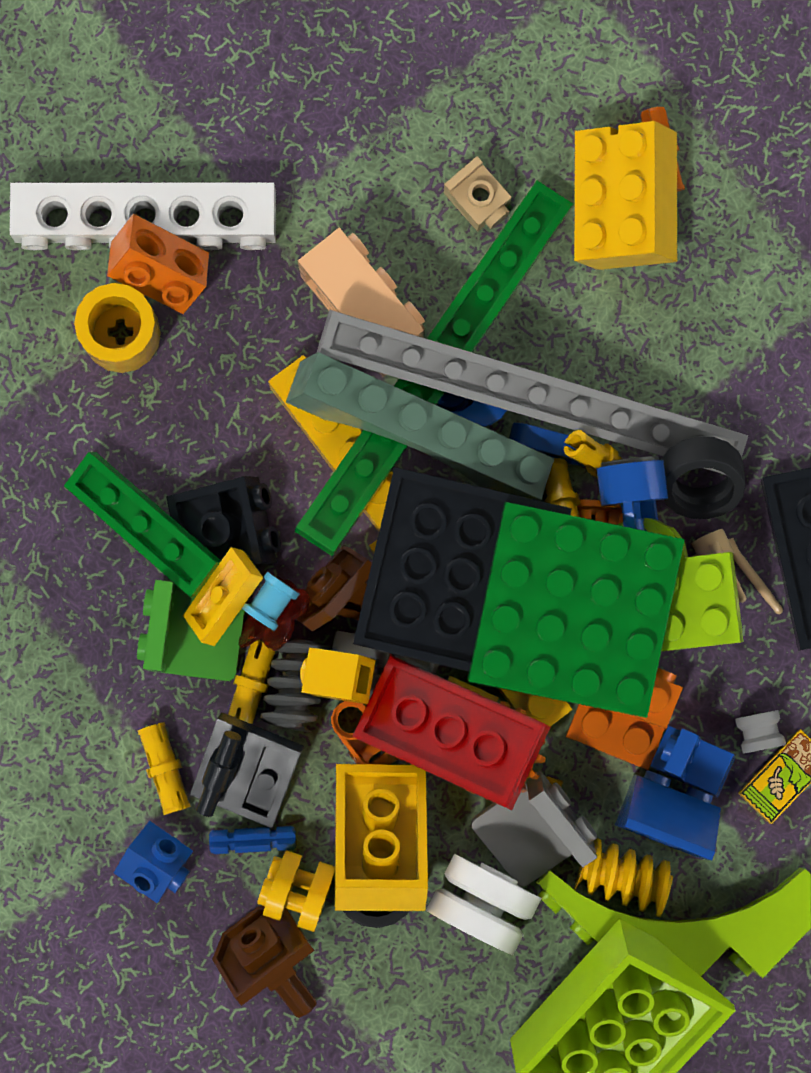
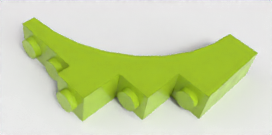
M800 867L772 891L743 907L711 917L678 921L639 918L606 908L576 892L551 870H548L536 881L543 889L537 896L542 898L541 900L555 914L563 908L575 920L569 928L588 946L594 940L598 943L619 919H622L658 939L700 976L730 948L733 953L728 959L745 976L748 977L754 972L757 976L764 978L811 929V874L805 868Z

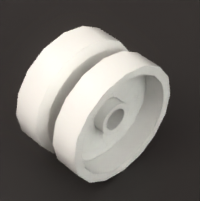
M454 853L444 874L449 882L462 888L466 893L464 897H461L446 889H437L426 911L461 931L501 951L514 955L523 937V933L518 926L501 918V916L506 911L523 920L532 919L542 898L518 886V881L482 862L479 866Z

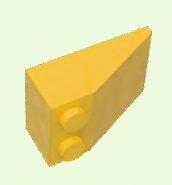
M336 764L335 911H425L428 893L426 771L414 765Z

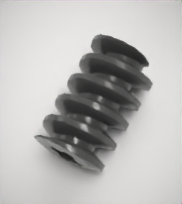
M287 637L289 641L275 643L274 647L275 650L285 655V659L271 661V667L282 673V676L268 678L267 681L268 685L278 690V694L264 696V702L274 707L275 710L261 713L260 719L269 725L313 733L303 727V723L317 721L318 718L317 715L307 709V705L321 703V698L301 692L303 684L300 679V670L303 661L308 657L309 647L331 650L332 646Z

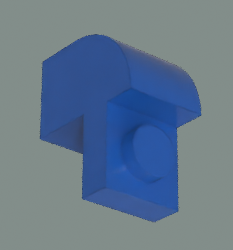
M668 725L650 766L671 778L718 798L734 763L735 755L701 740L697 734L683 728L680 731Z

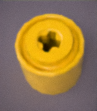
M118 283L98 286L86 294L77 307L74 321L77 339L91 359L102 368L119 373L134 371L148 363L157 351L161 336L158 318L144 295L133 287ZM123 322L128 330L133 331V336L126 337L125 344L118 345L116 338L109 336L110 331L117 330L118 323Z

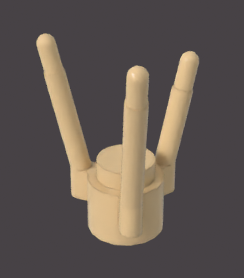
M723 529L711 532L692 543L696 553L694 556L733 552L734 561L761 596L768 602L776 614H782V606L739 551L734 538L728 539ZM736 577L739 602L743 603L746 601V595Z

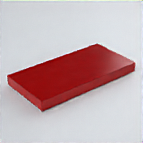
M390 655L352 737L512 811L550 727Z

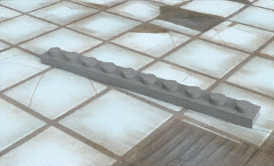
M333 310L328 312L317 352L339 361L569 429L582 430L586 434L660 456H664L670 447L681 440L704 436L716 437L729 442L739 451L742 458L749 436ZM704 468V469H708V470H711V471H715V472H718V473H721V474H725V473H723V472H721V471H718V470H715V469H713V468Z

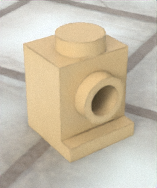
M478 156L444 184V194L477 232L485 225L493 229L510 213L507 206L511 204L512 197L486 169ZM478 188H483L487 190L489 197L485 201H477L472 193Z

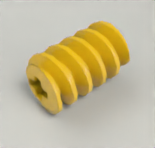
M595 839L594 844L597 858L583 868L580 865L574 890L584 879L587 880V892L589 895H593L597 888L603 885L605 900L609 901L618 890L621 891L623 906H627L632 898L637 896L639 911L644 912L652 901L656 904V916L661 917L673 881L670 861L663 859L654 870L653 856L646 854L636 864L635 850L629 848L620 859L619 846L612 843L602 853L601 839Z

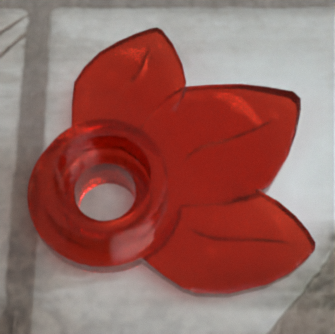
M276 577L300 595L296 600L291 599L276 620L278 627L275 631L249 615L243 625L238 645L244 648L262 639L270 651H277L282 648L292 636L294 619L301 617L307 612L310 602L309 594L304 589H297L296 585L290 580Z

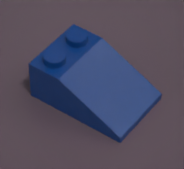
M648 770L644 778L634 775L615 825L697 858L712 861L716 849L721 812L720 807L711 804L713 796L692 787L687 788L686 794L669 788L671 779Z

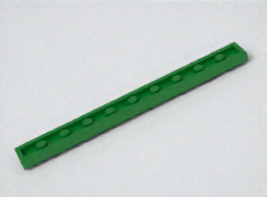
M536 180L427 339L474 352L570 212L573 203ZM400 378L394 385V387L434 405H437L445 394L444 391ZM363 430L300 520L295 532L333 557L408 446Z

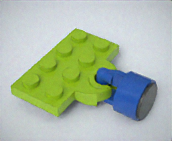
M648 456L600 463L601 467L596 469L601 507L621 505L623 522L618 525L682 538L674 527L659 521L657 516L656 501L668 499L664 460H659V456ZM684 542L662 651L744 642L733 552L688 557Z

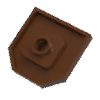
M343 545L327 565L320 568L311 577L308 586L301 593L292 615L311 631L329 622L336 615L359 620L367 586L365 582L369 578L372 562L348 546Z
M258 906L222 933L212 960L234 998L241 1006L268 987L271 992L273 990L276 991L294 1016L300 1018L309 1014L317 1005V1002L296 974L294 966L315 950L301 928L297 927L298 924L288 909L285 908L281 920L278 921L263 916L265 906Z

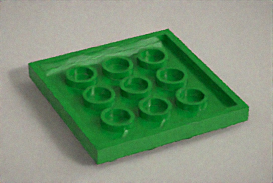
M505 502L468 681L647 718L685 539Z

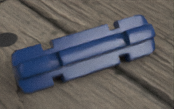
M292 826L276 827V830H271L270 827L234 829V832L230 833L227 829L212 830L209 834V848L213 854H229V850H235V853L271 851L272 848H277V851L294 850L297 845L296 830Z

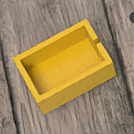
M656 121L618 125V130L610 126L575 131L574 261L599 270L677 262L676 131Z

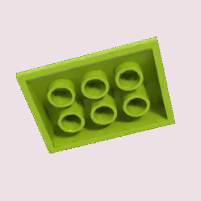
M619 919L510 1038L516 1073H677L736 1010L734 1004L658 939Z

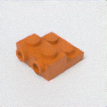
M658 668L647 718L578 704L565 737L642 769L649 770L683 687L674 684L676 675Z

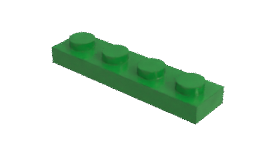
M88 452L64 485L67 490L189 597H196L221 562L218 557L97 452Z

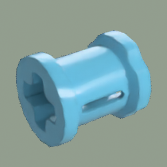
M266 572L264 575L265 583L252 602L245 603L242 609L275 631L278 627L276 620L290 600H296L300 594L269 572Z

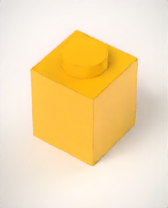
M309 647L308 657L303 661L300 670V679L303 684L301 692L317 697L368 704L376 660L358 654Z

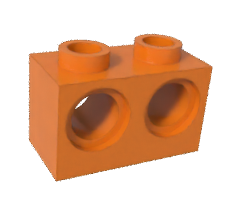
M133 214L111 241L107 276L124 285H129L140 293L184 314L206 288L209 252Z

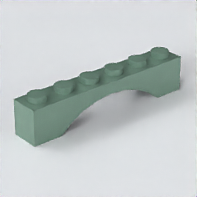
M319 352L300 361L286 399V403L324 420L369 431L423 452L457 470L473 481L478 487L516 496L541 500L554 462L552 457Z

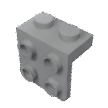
M541 770L537 772L539 775L537 780L529 777L525 781L527 791L524 793L520 792L512 811L492 803L472 818V829L508 874L518 881L517 884L519 886L529 885L570 855L574 856L582 868L597 858L594 840L598 837L595 830L584 816L579 818L569 807L571 802L561 786L556 782L551 784Z

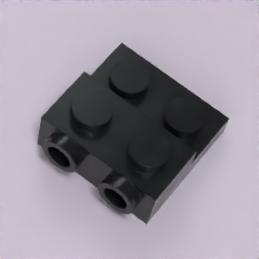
M242 476L166 496L170 517L221 561L229 549L233 547L245 551L256 568L277 563L275 553L281 549V540L276 528L273 526L269 527L266 509L271 508L272 498L267 485L264 483L260 484L259 477Z

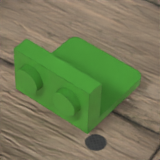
M155 580L154 590L147 589L144 598L143 616H150L148 634H140L137 649V660L144 661L143 669L158 673L232 681L237 674L245 611L243 609L239 611L215 646L201 643L183 617V614L195 597H189L174 582Z

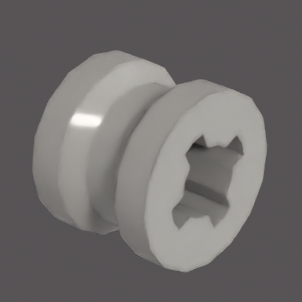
M779 710L735 719L737 728L743 732L744 741L741 744L743 754L786 745L785 737L778 731Z

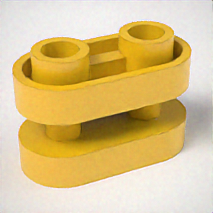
M285 850L283 858L274 856L267 878H265L257 904L265 906L263 916L278 921L281 920L285 908L301 913L297 927L315 932L333 881L335 866L320 861L314 874L299 869L303 855ZM293 886L308 890L307 896L293 892Z

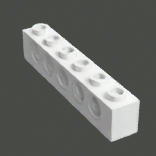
M10 183V236L15 243H21V248L26 250L48 249V243H65V248L70 250L91 249V243H109L110 248L111 241L129 218L137 211L147 208L156 213L153 224L190 243H196V246L203 250L222 249L223 243H240V248L245 250L266 249V243H276V189L274 183ZM103 208L112 212L110 221L104 226L95 227L89 223L91 214L97 209ZM191 208L198 211L199 219L194 225L184 227L176 223V218L182 210ZM231 208L240 210L243 213V218L238 225L228 227L220 223V216L225 210ZM64 209L68 212V216L62 225L51 227L46 224L47 215L52 210Z

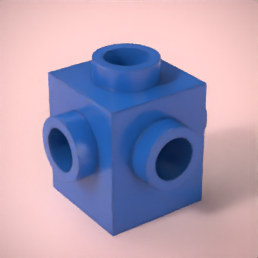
M149 820L127 848L114 874L158 904L168 889L176 893L191 871L184 866L193 850Z

